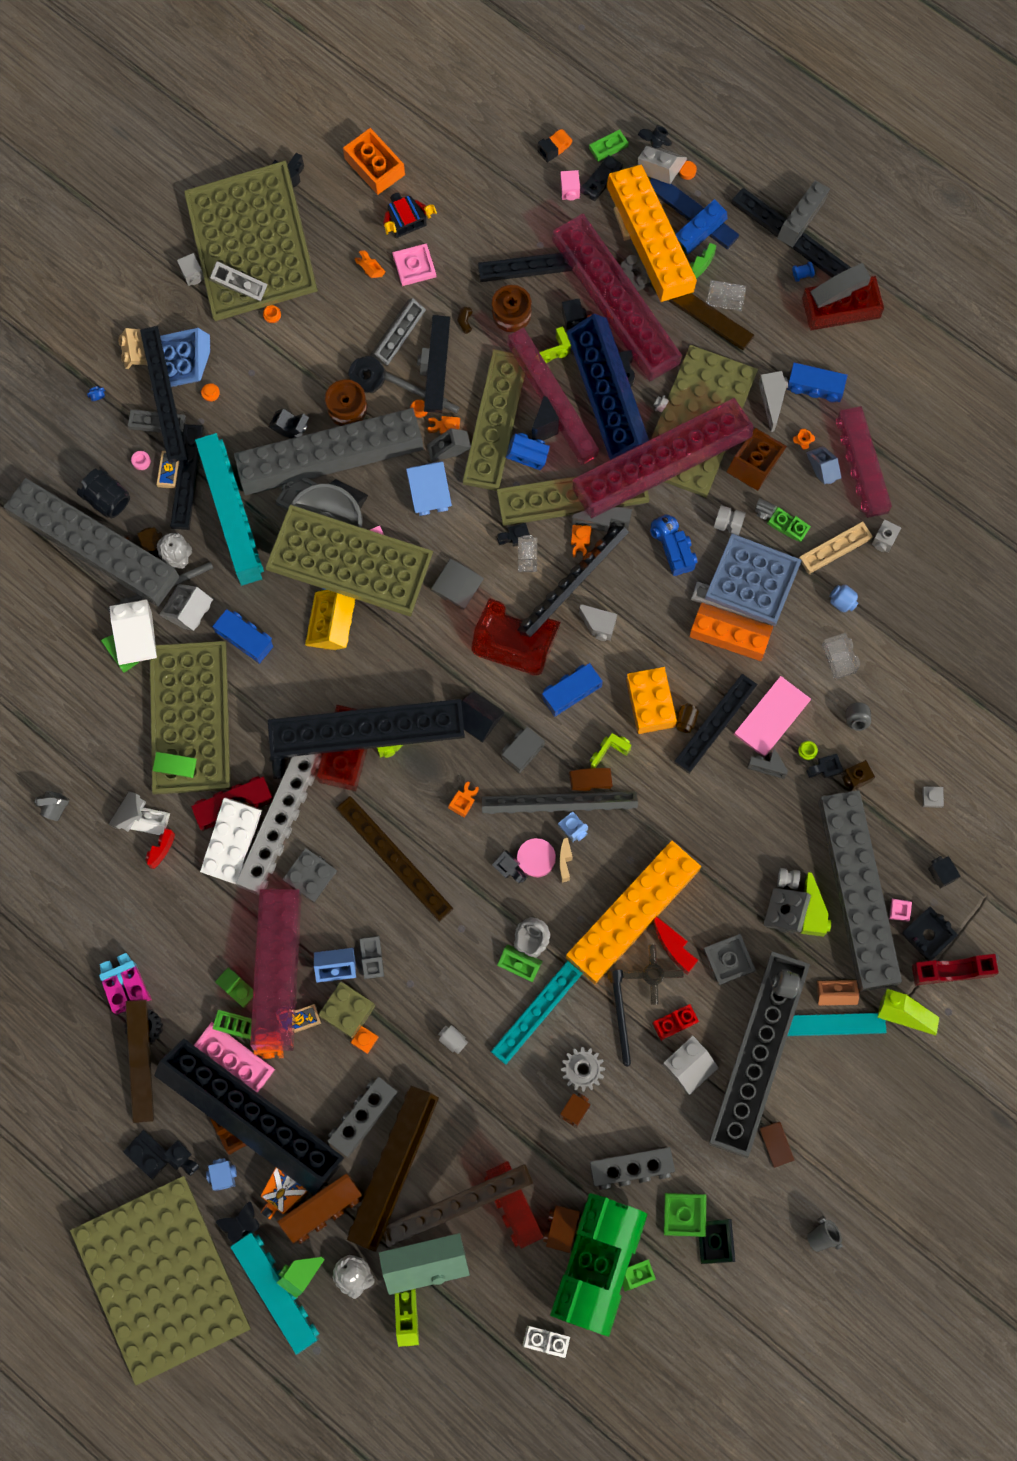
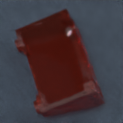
M489 598L475 627L471 646L472 652L478 657L537 676L542 674L561 622L548 618L531 637L522 636L517 629L521 626L523 620L505 615L506 608L504 604Z

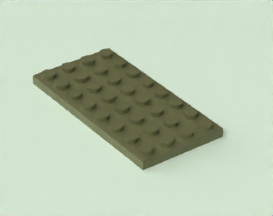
M690 345L669 394V402L662 411L650 440L651 447L646 450L640 466H643L644 475L707 498L758 369Z
M290 505L267 562L266 570L411 617L433 551Z
M226 641L156 645L157 658L150 659L152 793L155 795L231 790ZM156 752L197 759L193 778L154 772L153 766Z

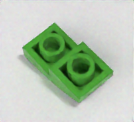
M709 243L708 249L703 250L702 256H697L695 262H691L690 267L696 279L710 265L715 255V244Z
M779 507L776 508L773 516L767 522L768 525L799 542L803 540L811 527L797 516L793 518Z
M156 752L153 771L193 778L197 759Z

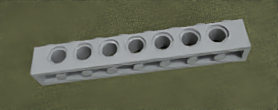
M321 754L294 756L291 758L236 881V885L239 888L259 896L262 891L266 890L268 886L267 878L269 874H273L276 868L275 860L283 852L284 845L282 844L285 838L288 839L291 834L292 828L290 826L293 820L296 821L299 816L300 810L298 808L307 798L308 793L306 790L308 786H312L315 775L313 774L316 768L319 769L322 764L323 758H321ZM302 764H309L307 770L301 771L299 769ZM295 781L302 782L298 788H293L292 784ZM288 798L294 799L293 804L290 806L284 805V801ZM279 816L286 817L283 823L276 822ZM277 833L278 838L275 841L268 840L270 834ZM263 851H270V856L262 859L261 853ZM255 869H262V874L260 876H253V871Z

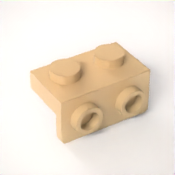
M125 328L118 339L119 346L122 349L121 360L124 362L125 369H129L132 364L147 365L140 329Z

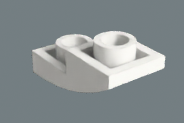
M527 1326L522 1347L565 1358L570 1337Z

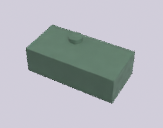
M460 1233L379 1252L382 1275L389 1295L433 1284L440 1285L445 1281L470 1276Z

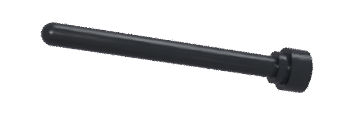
M623 970L608 971L607 975L608 980L613 984L623 1065L628 1067L631 1064L621 990L624 975Z

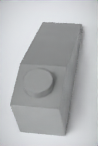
M218 261L215 263L209 280L258 301H261L268 285Z
M782 371L762 374L759 379V387L771 432L775 431L785 390L788 388L787 378L783 376Z

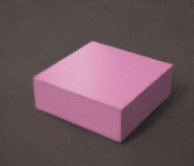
M892 899L889 919L909 922L912 902Z

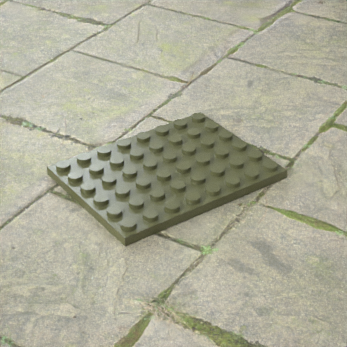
M286 160L184 191L210 307L215 321L318 291ZM218 261L268 284L261 301L210 281L209 277L215 263Z
M185 1176L70 1230L135 1386L251 1330Z

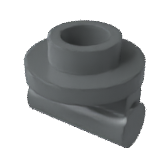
M759 499L755 511L758 517L767 520L768 517L771 518L777 506Z

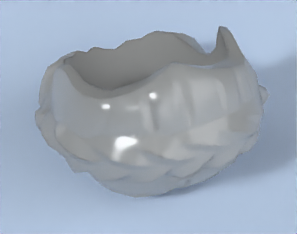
M178 532L169 533L159 539L157 543L159 557L166 564L181 569L185 568L188 564V557L192 554V547Z
M529 917L516 928L514 948L520 952H525L528 956L537 958L549 944L550 932L548 926L538 918Z
M347 1255L335 1264L333 1281L342 1293L348 1294L349 1297L356 1299L365 1289L374 1284L370 1267L363 1258Z

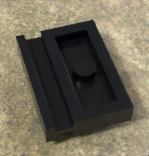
M142 1130L139 1136L123 1151L152 1180L168 1163L162 1157L166 1150L145 1130Z

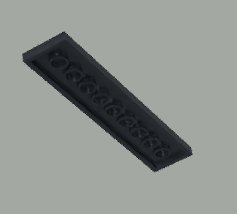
M461 699L268 719L271 759L465 738Z

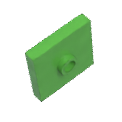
M665 1193L664 1235L706 1237V1194Z

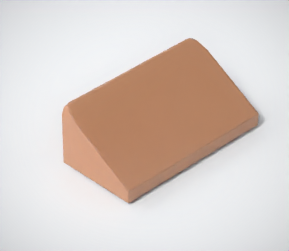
M857 980L817 981L818 1005L858 1004L859 990Z

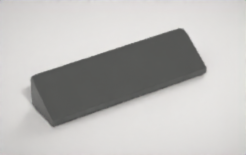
M414 298L409 299L370 356L388 366L426 309Z

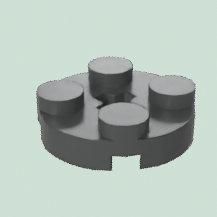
M629 255L621 263L619 279L625 288L632 291H640L652 284L639 256ZM638 270L640 271L641 275L638 274L636 277L634 276L633 271Z

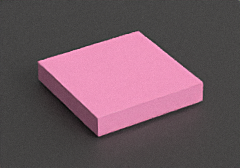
M427 243L392 252L402 286L436 277Z

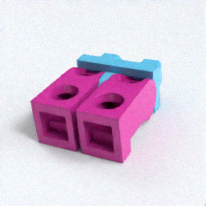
M127 953L117 957L120 966L114 969L110 961L100 964L101 974L99 976L111 1010L116 1015L126 1011V1001L152 1000L136 963L131 960Z

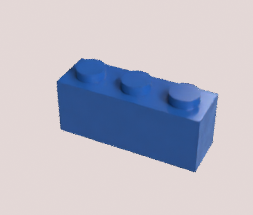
M715 199L675 234L682 250L687 255L728 219L727 211Z
M793 363L787 390L795 394H807L812 398L820 397L830 402H840L847 375Z
M226 609L213 625L215 633L260 664L273 648L272 638L265 632H262V634L256 630L257 627L248 621L246 623L241 620L242 617L237 612H230Z
M590 663L586 666L583 664L572 675L569 676L567 674L563 676L558 684L546 687L542 693V700L555 717L601 688L603 681Z

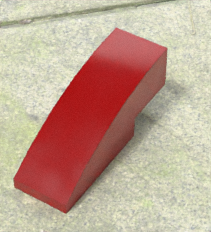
M656 917L653 925L663 948L677 967L688 975L697 964L698 959L684 949L688 941Z

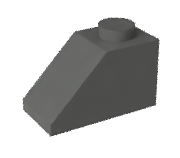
M451 428L428 443L427 447L431 461H438L459 456L470 449L471 445L467 431Z

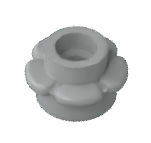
M665 395L662 398L657 397L653 404L655 411L662 413L669 400L665 398Z

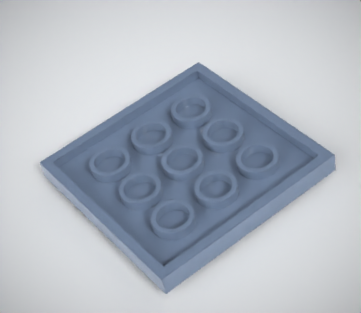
M731 534L705 599L776 626L802 560Z

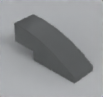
M861 263L827 280L813 289L810 294L817 307L820 308L850 296L852 291L869 285L871 277L864 264Z
M602 507L584 510L573 514L572 525L591 526V529L607 532L610 526L615 525L628 529L632 509Z

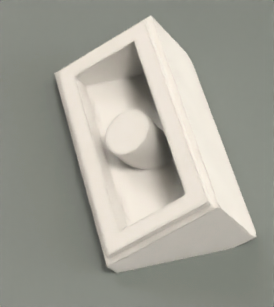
M143 808L141 810V813H143L142 818L139 821L135 820L130 828L156 835L163 834L164 829L167 828L170 813Z

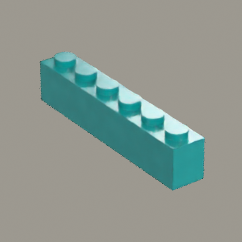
M250 1233L232 1245L231 1249L297 1355L319 1340L317 1335L320 1333L314 1323L309 1324L306 1319L309 1315L302 1305L298 1306L295 1301L297 1298L277 1284L281 1276L278 1275L280 1270L277 1271L273 1265L275 1259L270 1252L266 1253L262 1246L265 1244L260 1235L255 1236L254 1233Z

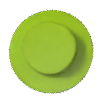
M805 741L800 744L798 753L804 760H812L816 757L818 748L815 743Z

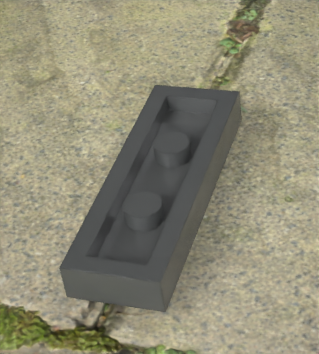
M130 410L129 429L162 433L158 412ZM177 414L183 435L186 416Z

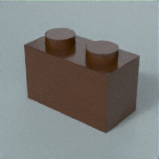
M573 1093L559 1118L577 1129L591 1105L588 1103L589 1099L580 1093L578 1095Z
M556 1206L555 1210H550L548 1221L552 1223L550 1230L546 1229L543 1242L547 1243L546 1247L570 1253L580 1214L579 1211Z

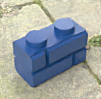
M515 433L510 440L506 458L541 470L546 463L550 446L546 445L542 440L529 439L526 434Z
M684 531L663 536L661 543L673 576L693 571L697 563V557L694 552L691 553L690 537L685 536Z

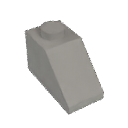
M581 604L579 614L592 636H595L600 641H611L617 614Z

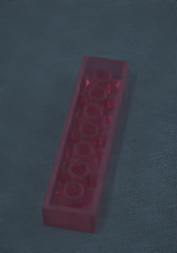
M260 889L250 1040L253 1050H294L301 894L299 890Z

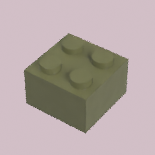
M340 982L318 1016L353 1039L372 1013L375 1004Z

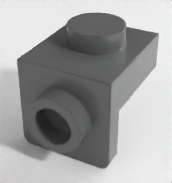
M422 348V355H418L417 366H420V375L427 376L430 348Z

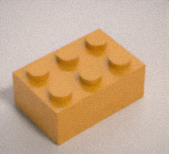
M665 667L627 674L626 683L637 733L642 734L674 728L677 720Z

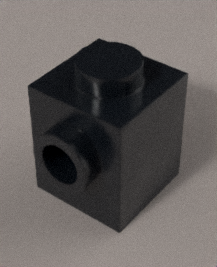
M580 298L562 302V314L566 330L573 328L587 318L586 309L582 308Z
M940 856L932 860V865L928 868L940 889L961 877L949 856L945 858Z

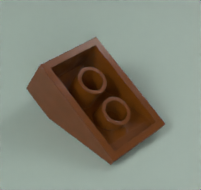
M755 428L733 458L727 473L758 491L787 446Z

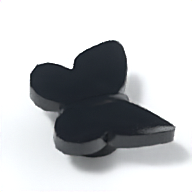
M657 125L654 131L642 129L638 133L642 139L650 141L653 148H660L663 144L666 146H671L672 141L667 137L668 131L660 125Z
M250 1201L235 1218H223L216 1221L218 1227L223 1232L228 1233V1239L233 1243L240 1241L243 1236L253 1233L259 1228V1222L254 1218L255 1211Z

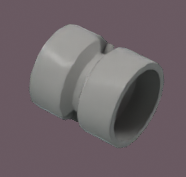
M721 505L714 528L721 531L728 529L729 533L739 536L746 513L739 510L732 512L731 508Z

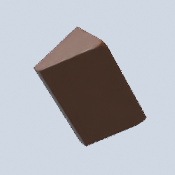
M780 1121L760 1128L774 1168L794 1161Z

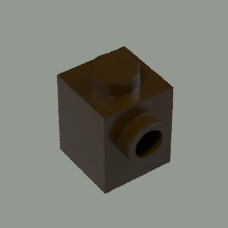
M155 527L145 528L140 533H137L143 550L155 557L159 556L157 543L163 537L162 533H158Z
M865 760L846 769L842 779L845 786L850 787L851 791L872 782L875 775Z

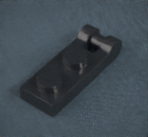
M608 155L588 181L581 186L580 192L584 195L587 194L591 200L596 201L607 188L609 174L620 171L623 168V164Z

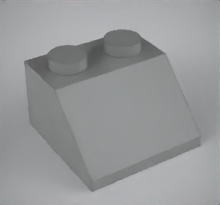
M646 146L638 157V165L642 164L648 177L671 184L686 162L687 157L662 148Z
M178 584L159 615L183 629L194 631L199 626L204 613L209 610L213 599L198 587Z
M694 1036L686 1041L662 1064L688 1095L695 1091L719 1068L707 1050Z

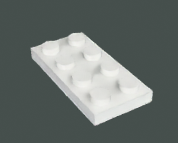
M228 798L223 799L200 871L201 873L236 884L245 864L262 812L261 809Z

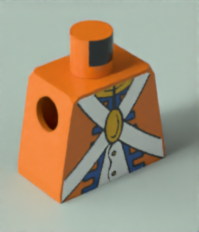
M276 1167L261 1194V1197L268 1202L261 1213L268 1219H271L277 1210L285 1215L309 1191Z

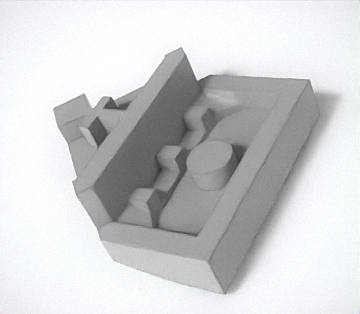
M128 792L108 825L115 829L122 828L128 832L135 820L139 821L142 818L143 813H141V810L146 801L142 800L138 794Z

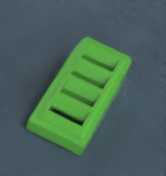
M217 1010L212 1029L252 1040L258 1020ZM226 1016L224 1027H220L222 1017ZM232 1018L234 1019L232 1028L230 1030L228 1029V1026L230 1023V1019ZM238 1021H242L240 1030L238 1032L236 1031ZM246 1023H250L248 1032L245 1034Z

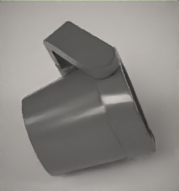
M46 791L45 795H40L35 799L36 806H42L40 815L50 820L59 821L70 799L61 793Z
M824 1216L818 1218L817 1220L820 1225L807 1235L812 1249L820 1252L831 1247H835L836 1250L842 1248V1236L835 1223L831 1220H826Z

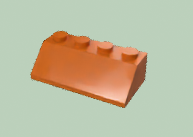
M701 603L691 629L690 638L762 661L773 626Z

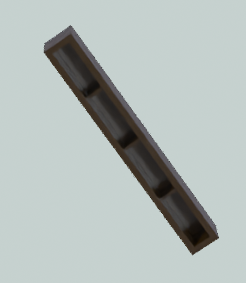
M410 1086V1089L405 1094V1101L397 1113L395 1125L389 1133L388 1142L381 1152V1158L378 1166L373 1171L371 1183L365 1190L363 1202L358 1208L356 1219L348 1232V1241L376 1252L439 1100V1097L414 1086Z

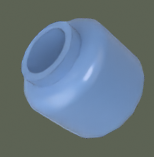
M848 585L836 586L829 596L831 597L830 603L840 612L853 611L858 605V594Z

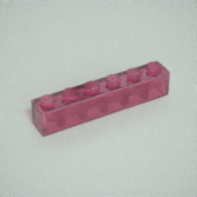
M862 406L841 410L838 418H836L837 428L841 429L842 432L841 441L847 449V461L851 462V475L853 479H856L857 483L856 492L862 499L861 509L866 513L867 518L888 514L892 505Z

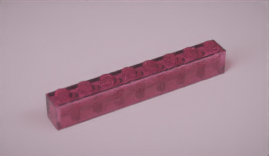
M523 327L508 335V347L540 399L543 400L544 396L548 397L559 417V429L580 464L583 465L597 457L599 448L525 328Z

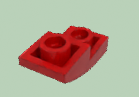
M164 829V833L160 834L158 840L160 847L152 846L151 851L148 850L146 862L151 869H155L161 863L171 848L175 833L172 830Z
M691 1004L652 1022L662 1041L697 1024L699 1020Z

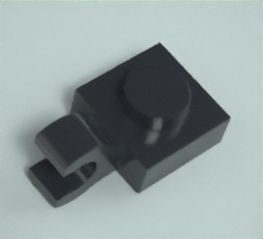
M526 523L508 527V533L497 534L499 545L512 542L513 547L531 542Z
M838 754L820 758L818 760L819 765L809 767V770H806L809 778L821 773L824 778H828L844 772Z
M507 850L492 864L505 878L511 875L519 884L528 878L525 873L517 869L520 863Z
M178 1140L162 1156L175 1170L181 1166L189 1176L199 1168L195 1161L188 1159L192 1154Z

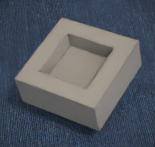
M943 787L922 788L923 807L942 808L944 806Z

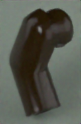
M470 307L461 308L457 319L464 334L472 331L467 321L468 317L473 313Z

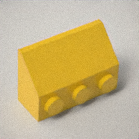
M329 590L315 592L305 645L330 650L346 648L355 599Z

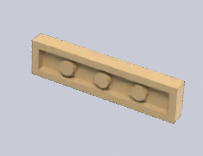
M861 522L805 553L799 559L802 560V565L807 573L810 574L870 541L873 536L864 522Z

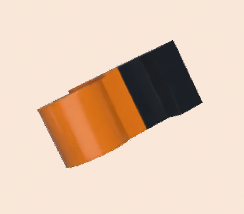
M560 129L548 139H542L538 142V153L548 163L564 152L572 144L573 140L564 129Z

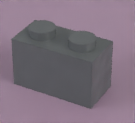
M526 727L524 731L522 729L519 730L514 737L515 741L512 744L508 743L502 750V760L519 774L545 746V741L529 727Z

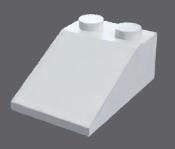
M147 599L110 606L111 624L119 665L157 658L152 611Z

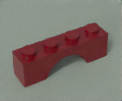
M258 776L250 779L249 783L244 785L237 784L231 787V790L227 792H217L210 799L198 800L191 808L199 828L205 831L215 826L224 798L237 802H247L255 808H260L272 803L273 797L264 777L260 778Z
M995 954L978 955L953 961L933 960L916 962L912 965L915 986L989 978L999 974Z

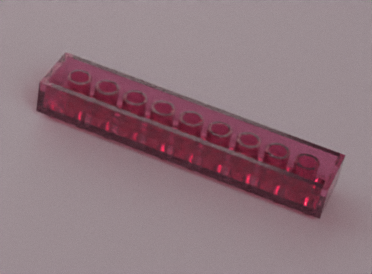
M584 213L553 230V243L604 317L607 318L626 349L632 350L633 359L650 382L680 365L682 354Z
M733 398L574 478L573 491L592 519L751 438L754 425L736 399Z

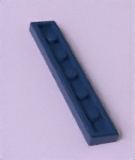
M651 178L650 183L657 197L687 220L691 221L704 209L673 184ZM725 223L709 235L727 250L739 238V234Z

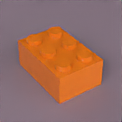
M371 128L343 147L344 159L377 195L405 176L404 163Z

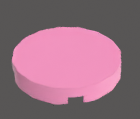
M533 838L527 840L518 850L517 861L520 863L519 868L528 876L537 878L545 876L552 871L555 865L556 854L554 848L543 839Z

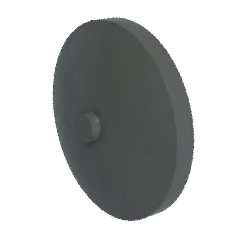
M332 484L310 486L300 492L291 503L293 506L362 528V513L357 501L348 491Z

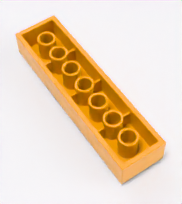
M642 164L610 173L607 189L645 266L660 302L693 293L697 279Z
M671 841L566 954V959L596 985L650 926L654 919L660 915L700 871L701 865L675 842Z

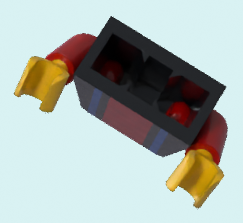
M394 193L390 197L392 203L388 205L383 226L386 235H388V232L394 231L395 237L399 238L427 226L426 215L429 219L431 214H437L433 204L425 205L418 200H414L411 196L402 198L400 193Z

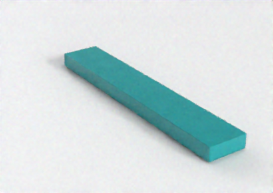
M567 960L492 1049L491 1053L507 1065L583 973Z
M878 1013L794 1015L787 1037L886 1034V1020L877 1018Z

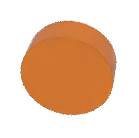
M686 161L678 172L679 176L685 180L694 178L697 169L696 165L691 161Z

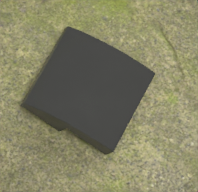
M449 559L430 590L444 600L448 599L464 610L484 578L464 565Z

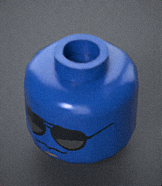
M664 514L652 521L650 533L653 538L662 542L663 536L678 532L679 524L675 517Z

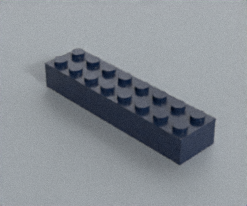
M592 314L568 330L567 335L610 461L623 464L650 448L651 444L606 317Z

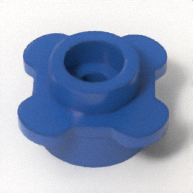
M99 386L91 388L90 392L87 393L91 401H97L105 397V389Z

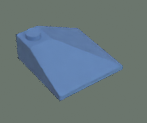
M199 328L162 335L161 341L171 387L201 381L210 354V335Z

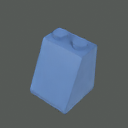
M443 461L406 468L415 513H419V516L430 514V510L437 509V512L447 511L448 507L452 506Z

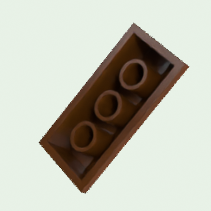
M346 1173L277 1222L292 1243L298 1242L302 1244L310 1238L308 1234L316 1230V1232H319L327 1226L325 1222L331 1218L336 1220L344 1214L343 1210L348 1206L352 1209L358 1205L363 1195L351 1176Z

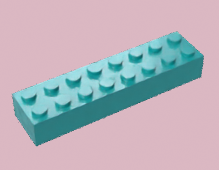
M217 433L195 439L239 582L242 586L262 580L261 573L264 572L223 439H218Z

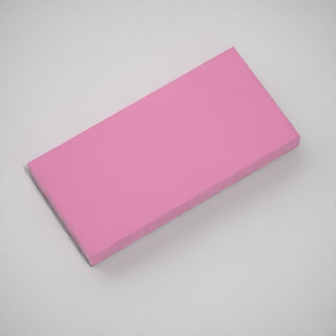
M780 676L734 735L765 758L811 701V698Z
M211 1022L194 1046L258 1093L275 1069L257 1055H254L253 1052L229 1034L213 1030L214 1023Z

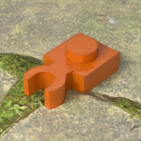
M442 416L441 421H438L436 418H429V423L435 424L434 427H428L429 433L440 431V435H442L451 428L460 429L459 417Z
M573 525L571 545H576L573 548V557H576L577 551H582L583 556L587 554L584 546H590L591 526Z
M470 782L464 785V793L458 790L448 806V809L464 818L475 802L471 797L476 796L479 787H476L474 791L468 790Z

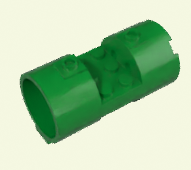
M592 1193L588 1195L576 1232L577 1238L565 1275H562L549 1316L608 1337L610 1336L622 1298L620 1290L631 1256L636 1254L647 1219V1213Z

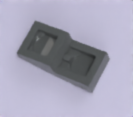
M380 936L360 938L364 979L384 977Z

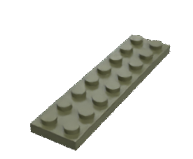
M493 349L463 478V485L494 491L500 489L506 463V454L513 432L529 356Z
M643 466L497 489L503 526L569 516L594 508L624 507L649 503Z

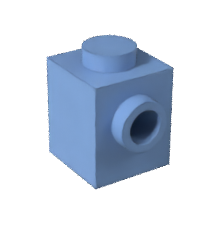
M225 1158L213 1161V1165L208 1166L209 1171H206L207 1181L212 1183L214 1191L236 1186L234 1177H237L236 1167L231 1165L230 1161L225 1162Z

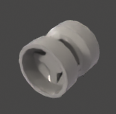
M780 868L777 887L784 888L787 884L791 889L797 890L800 881V870H793L788 873L786 868Z

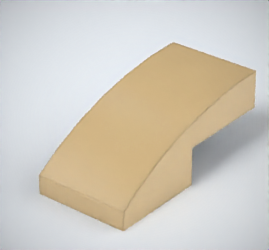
M568 838L563 840L560 851V876L562 883L570 880L566 862L572 861L573 856Z

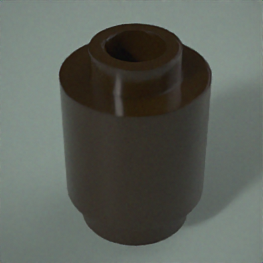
M686 703L680 707L676 719V729L678 731L690 733L694 729L699 714L695 705Z

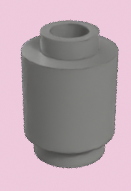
M452 1025L449 1028L445 1026L438 1034L440 1036L439 1041L452 1053L459 1054L468 1043L465 1040L466 1037Z

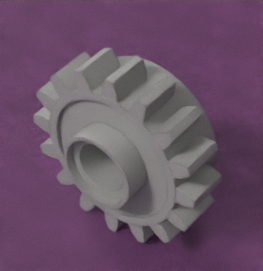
M581 1047L580 1052L573 1049L574 1055L567 1053L566 1056L569 1060L562 1061L566 1065V1067L561 1068V1072H566V1075L562 1078L563 1080H569L568 1087L574 1085V1091L581 1088L582 1092H585L587 1087L592 1091V1085L599 1086L598 1079L604 1078L600 1074V1072L605 1071L604 1067H600L604 1061L603 1059L597 1060L599 1053L592 1055L591 1048L588 1052H585L584 1047ZM580 1065H586L589 1072L581 1075L578 1073L577 1068Z

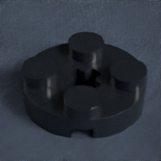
M372 356L356 359L349 368L350 380L357 382L363 388L364 393H375L385 381V368L379 360ZM370 370L371 377L364 379L363 372Z

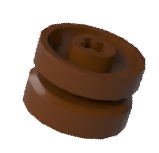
M506 285L495 292L492 298V317L498 328L506 332H517L528 325L532 313L530 294L518 285Z
M345 379L336 381L329 386L325 402L330 419L339 426L362 421L367 414V402L363 388L357 382Z

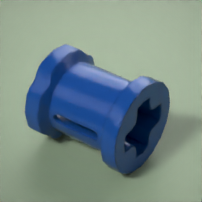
M807 262V264L798 267L794 265L792 268L796 282L806 277L813 278L815 275L812 262Z

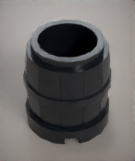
M99 467V471L95 468L82 480L83 487L82 489H77V495L86 500L96 511L105 517L115 518L128 505L130 501L129 492L117 480L108 475V472L102 467Z

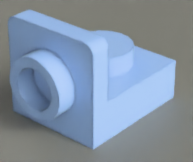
M573 811L558 823V826L572 842L576 839L580 841L588 834L586 832L588 830L587 824H584Z

